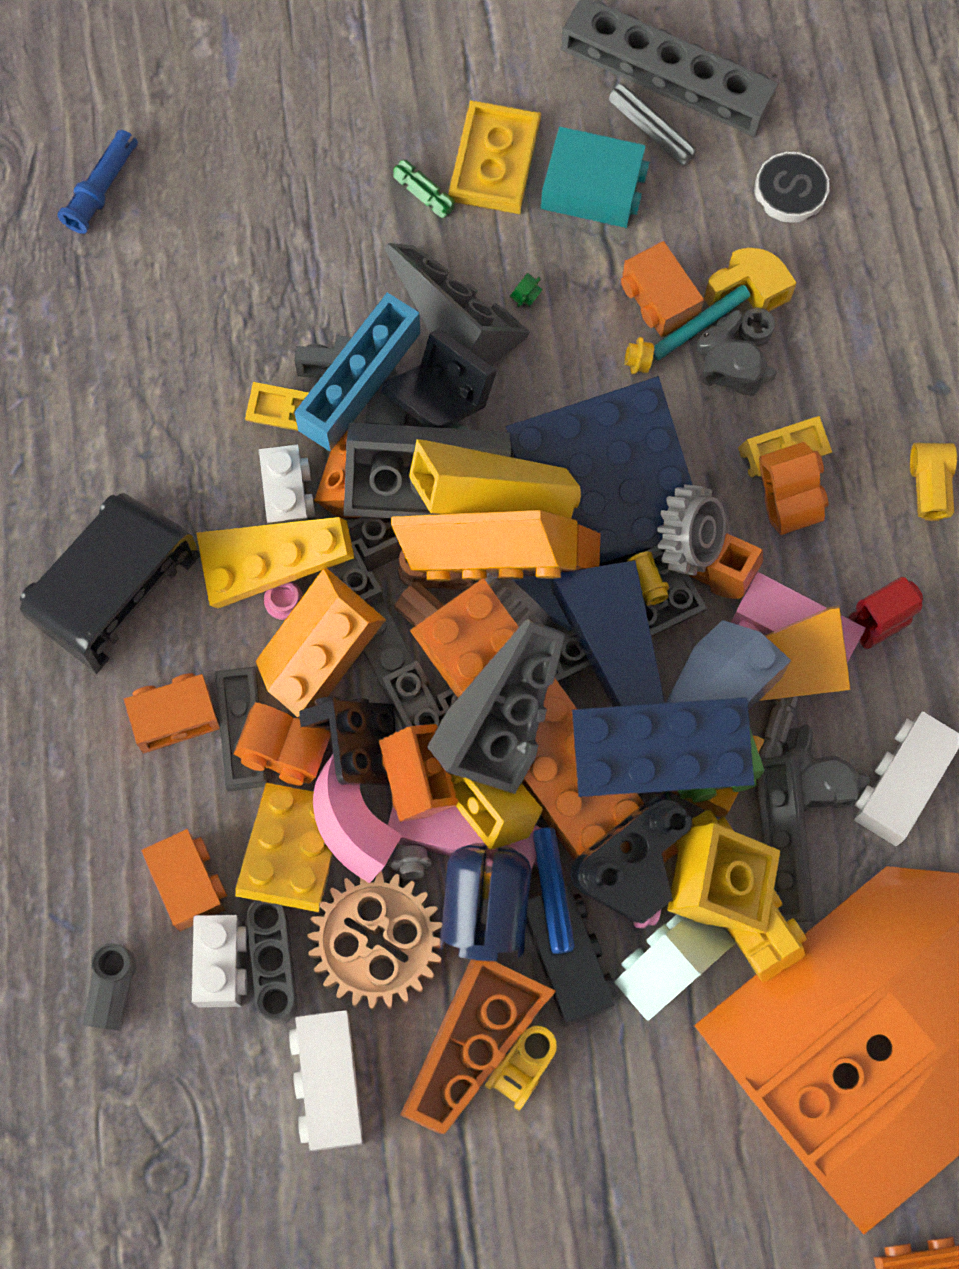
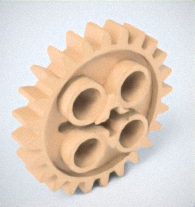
M380 871L376 875L375 882L368 883L360 878V885L354 886L348 878H345L346 891L340 893L332 887L330 892L334 902L332 904L325 901L321 902L320 908L325 913L324 917H311L312 923L319 927L320 931L309 933L307 937L310 941L319 943V947L310 950L308 953L310 958H322L323 960L314 968L315 973L323 974L329 972V976L323 983L324 987L328 989L338 983L340 986L336 997L341 1000L349 992L352 993V1005L356 1008L363 997L368 998L371 1010H375L378 999L382 998L388 1009H391L393 996L397 994L405 1003L409 1002L407 989L412 987L415 991L422 993L423 988L419 981L420 977L434 979L433 972L427 967L428 964H441L442 961L440 956L432 952L433 949L440 948V938L433 937V934L441 931L442 922H430V919L438 912L437 907L431 906L424 909L423 905L428 899V894L424 892L414 897L415 882L413 881L409 882L404 888L399 887V874H395L390 883H384L383 873ZM369 901H374L382 907L381 915L373 921L363 920L359 916L361 906ZM348 918L352 919L367 932L375 936L380 931L384 932V942L407 955L408 961H400L380 945H376L373 950L369 949L370 943L368 938L345 925V920ZM402 924H410L417 930L416 939L409 944H401L394 939L395 929ZM346 936H351L359 942L357 952L350 957H342L336 953L337 942ZM380 959L389 960L394 965L393 974L386 980L375 979L371 975V967L375 961Z

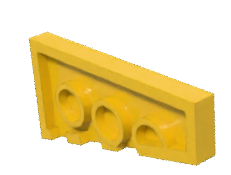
M340 517L196 532L209 606L215 608L224 607L319 572L323 568H329L355 558L347 521Z

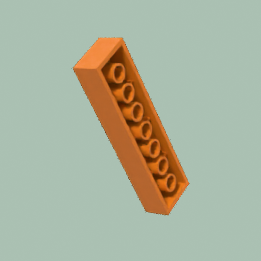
M482 578L420 622L410 632L457 698H459L519 627L486 580ZM554 678V682L547 688L543 704L547 708L544 722H539L535 742L538 744L536 757L521 783L542 807V817L550 828L556 830L557 838L572 859L575 860L581 853L643 805L644 802L637 793L578 797L572 710L577 708ZM627 841L621 843L620 849L623 853L628 852L630 845ZM674 844L662 852L664 862L678 852Z

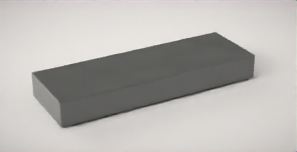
M254 666L215 671L226 790L235 791L265 787V784L268 783L266 768L263 771L250 769L241 763V758L234 755L249 711L255 702L260 703L256 668Z

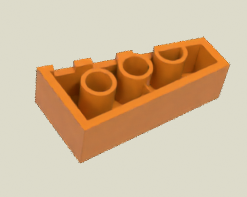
M471 959L400 1115L438 1134H445L478 1092L480 1086L506 1056L505 1054L515 1041L527 1029L539 1010L555 993V990L495 961Z

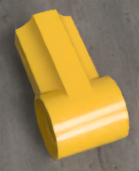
M914 442L911 447L910 473L912 477H916L918 517H922L927 521L951 518L954 514L952 478L956 471L957 452L953 443Z

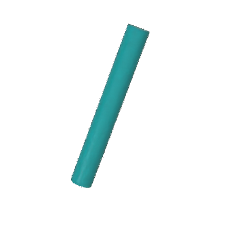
M743 284L658 342L654 345L653 357L657 361L661 360L751 297L748 289Z

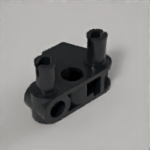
M665 791L660 792L646 801L574 860L570 869L573 885L583 894L631 921L644 924L673 900L662 852L690 830L692 825L691 816H687V811L677 802L672 801ZM627 841L630 845L629 851L623 853L620 849L621 843Z

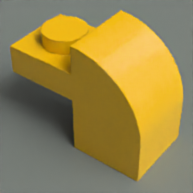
M742 248L732 253L728 269L722 268L709 278L704 299L710 307L743 284L750 292L751 297L747 300L752 308H762L769 312L791 300L797 282L784 263L771 252L759 248Z

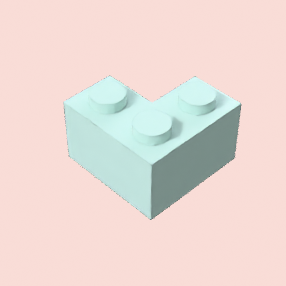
M676 915L646 940L651 946L649 950L644 953L641 948H638L621 964L626 971L614 983L644 1018L649 1021L736 942L723 927L701 924Z

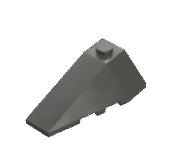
M387 244L385 251L430 333L441 329L489 365H492L528 337L530 331L507 310L497 303L493 304L490 308L475 297L478 292L477 289L469 284L464 285L459 281L447 278L449 270L414 245Z
M526 619L448 709L427 747L448 773L514 794L516 793L536 757L538 744L535 742L538 725L539 722H544L547 711L543 704L547 688L554 682L565 636L561 631Z

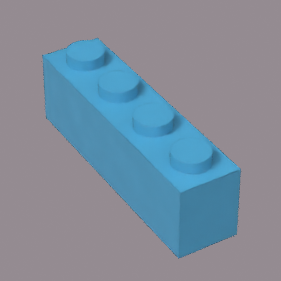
M387 292L295 410L298 431L331 452L347 431L349 422H354L421 334L419 312Z

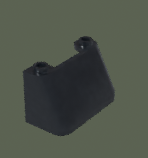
M125 493L117 496L111 495L101 505L96 518L37 583H31L24 589L20 596V601L22 602L20 611L27 620L97 674L109 660V657L103 652L108 645V640L113 644L118 641L119 637L116 633L118 629L166 575L173 578L177 574L176 565L180 564L188 570L200 557V553L193 536L175 522Z

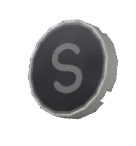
M783 152L772 156L762 164L755 181V196L758 203L760 201L761 205L765 207L764 211L770 217L782 222L799 223L807 220L808 217L814 214L816 215L822 210L829 193V178L823 166L814 158L800 152Z

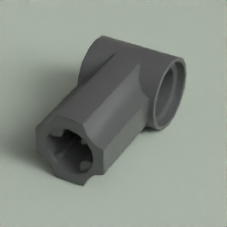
M111 943L99 947L91 959L93 974L83 1025L121 1031L130 981L136 971V959L129 949ZM113 953H120L124 959L123 968L118 974L109 976L105 970L106 959Z

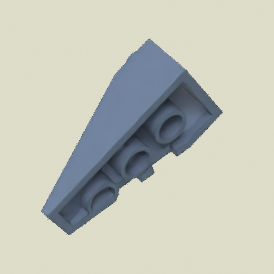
M722 620L694 646L666 703L747 697L749 711L782 679L791 659L761 632Z

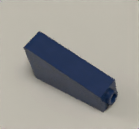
M636 561L562 572L561 578H553L551 584L553 594L611 705L618 707L665 703Z

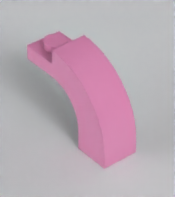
M332 755L322 768L315 784L313 807L316 823L324 842L334 856L346 868L370 883L386 865L402 834L383 823L371 813L362 798L360 785H342L337 781L334 755Z

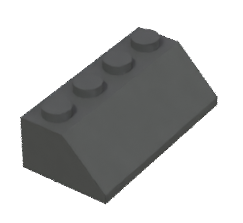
M349 422L346 442L344 516L391 518L398 516L443 515L429 512L409 478L417 439L510 457V433Z

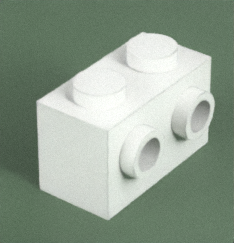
M298 444L259 449L267 525L308 521V518L315 517L313 494H305L304 486L305 481H311L308 457H300Z
M237 915L194 916L192 1003L199 1008L241 1007V995H247L248 974L247 969H241L242 952L248 951V927L242 926V922Z

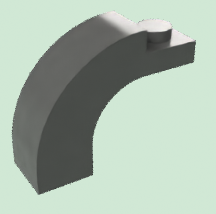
M336 335L334 349L327 348L321 344L296 346L294 361L297 376L321 378L350 341L351 337ZM395 368L392 370V372L389 374L385 381H388L398 376V373L395 370ZM382 384L367 403L365 423L407 426L406 411L394 404L392 400L381 392Z

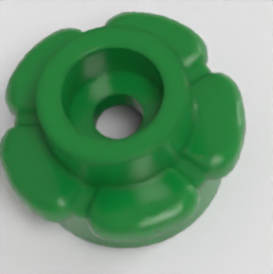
M527 272L509 297L518 303V308L523 303L530 307L543 289L537 285L541 280L540 277L535 279Z

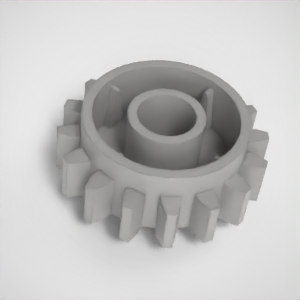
M684 485V488H675V497L668 496L667 498L668 510L661 511L664 524L658 527L657 532L663 534V539L659 542L658 549H665L662 562L669 563L668 570L681 574L696 575L697 571L704 572L706 567L718 558L726 535V517L723 506L718 498L712 497L711 489H706L704 486Z
M487 574L486 582L518 627L526 619L545 626L552 621V618L512 579H500L499 576L494 578L491 574Z

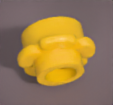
M638 337L636 344H628L624 364L630 366L632 374L649 372L653 361L654 344L644 342L643 337Z

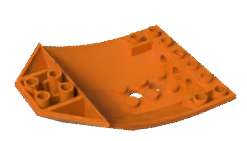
M886 866L804 934L807 940L801 943L805 951L803 959L783 969L782 972L763 983L757 974L754 975L694 1025L760 1111L863 1235L959 1156V873ZM877 1034L886 1036L892 1044L891 1055L882 1061L872 1059L866 1050L869 1038ZM841 1063H850L858 1070V1081L851 1088H840L833 1080V1071Z

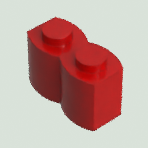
M899 577L858 601L856 611L852 612L848 619L865 627L859 640L863 648L870 649L912 623L913 616L922 610L923 596L914 582L908 581L906 577Z

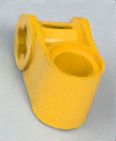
M533 1026L526 1029L508 1055L505 1054L506 1056L493 1071L484 1086L489 1090L494 1087L515 1103L514 1108L520 1111L540 1082V1076L555 1055L557 1042L552 1032L542 1026ZM534 1034L544 1036L549 1043L548 1054L540 1059L530 1057L525 1050L526 1040ZM504 1076H508L509 1078H511L513 1081L519 1084L522 1087V1089H518L510 1082L505 1080Z

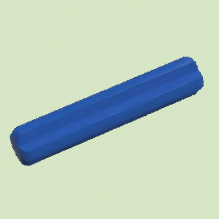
M550 827L540 828L534 831L533 841L550 946L553 953L562 954L572 951L575 945L556 830Z

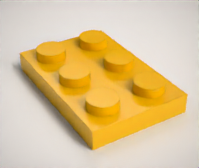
M270 783L265 784L237 881L236 897L319 912L334 854L324 842L318 829L314 815L313 791Z

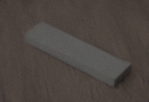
M792 754L761 759L765 771L757 779L762 842L780 850L774 890L783 905L777 909L786 922L791 918L797 923L814 922L799 756Z

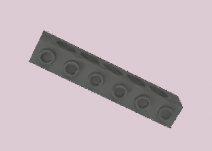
M579 0L563 26L561 50L753 137L757 134L773 104L779 83L771 80L768 76L762 73H755L738 65L731 59L722 58L708 52L700 45L690 44L664 29H657L643 23L633 15H626L614 10L599 0Z

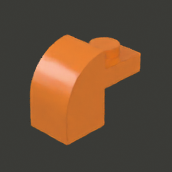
M726 533L718 558L711 565L707 566L704 572L697 571L696 575L689 576L710 585L711 592L716 595L730 599L742 598L763 563V549Z

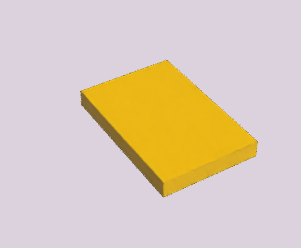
M470 100L448 193L455 203L515 214L521 213L541 122V113Z

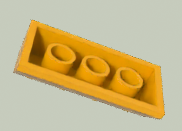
M541 510L391 517V526L410 569L427 573V580L451 581V574L462 573V579L481 580L482 578L487 580V573L498 572L500 579H523L524 572H536L537 578H561V571L576 570L577 520Z

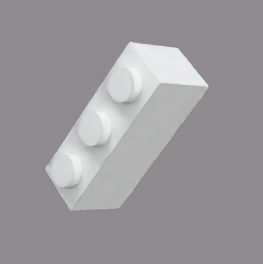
M923 711L913 721L906 718L894 737L895 740L900 742L893 754L887 751L874 771L880 775L873 788L867 785L854 806L860 809L854 821L894 846H898L906 839L959 749V733Z
M347 1010L295 1017L296 1028L289 1029V1039L292 1055L299 1054L301 1072H294V1086L296 1098H304L306 1115L298 1116L301 1143L309 1142L310 1151L364 1144L349 1013Z

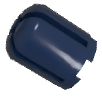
M473 843L457 849L451 854L447 863L440 948L443 949L445 943L459 948V957L479 961H497L498 953L518 950V958H520L524 954L525 931L531 879L529 860L512 847L502 846L497 848L492 864L487 923H482L489 848L485 843Z

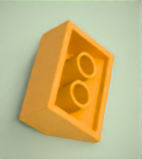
M323 568L255 661L267 691L296 717H300L299 711L315 706L316 699L330 695L386 619L329 569Z

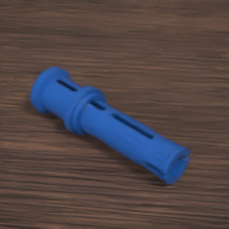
M118 130L87 180L76 184L73 189L74 196L68 205L62 207L57 213L59 220L66 227L80 234L87 233L90 228V219L97 209L100 210L105 205L106 197L104 194L132 151L138 145L136 138H132L128 142L132 136L131 133L125 130Z

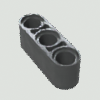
M255 900L247 910L255 1004L258 1012L267 1021L273 1024H283L294 1017L298 1003L289 921L282 905ZM273 909L279 914L278 921L273 927L268 929L258 927L257 918L263 910ZM272 950L281 952L283 954V962L277 970L266 971L262 968V958L267 952ZM276 992L286 994L288 1005L284 1011L278 1014L267 1012L266 1001L271 994Z

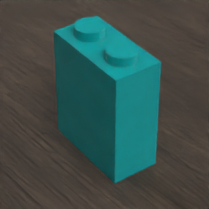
M559 126L542 189L541 209L627 228L630 214H638L642 193L636 192L638 182L645 184L650 161L643 160L646 145Z

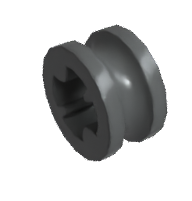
M752 308L746 311L738 330L742 341L753 342L757 347L766 344L771 339L774 331V317L770 312L762 308ZM752 322H759V326L762 328L761 333L754 332V327L751 326Z

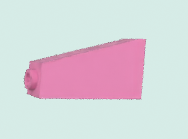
M394 806L392 807L388 826L402 834L397 844L421 846L427 851L451 856L454 851L473 843H484L456 806L425 819L399 822L397 811ZM536 825L529 838L505 845L526 856L531 866V872L533 865L538 866L533 833L540 828ZM497 848L488 850L487 866L492 867Z

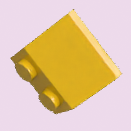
M716 823L691 827L681 837L671 888L673 900L668 903L667 911L701 924L766 933L780 850Z

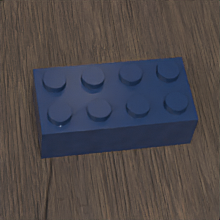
M747 697L572 710L578 797L754 785Z

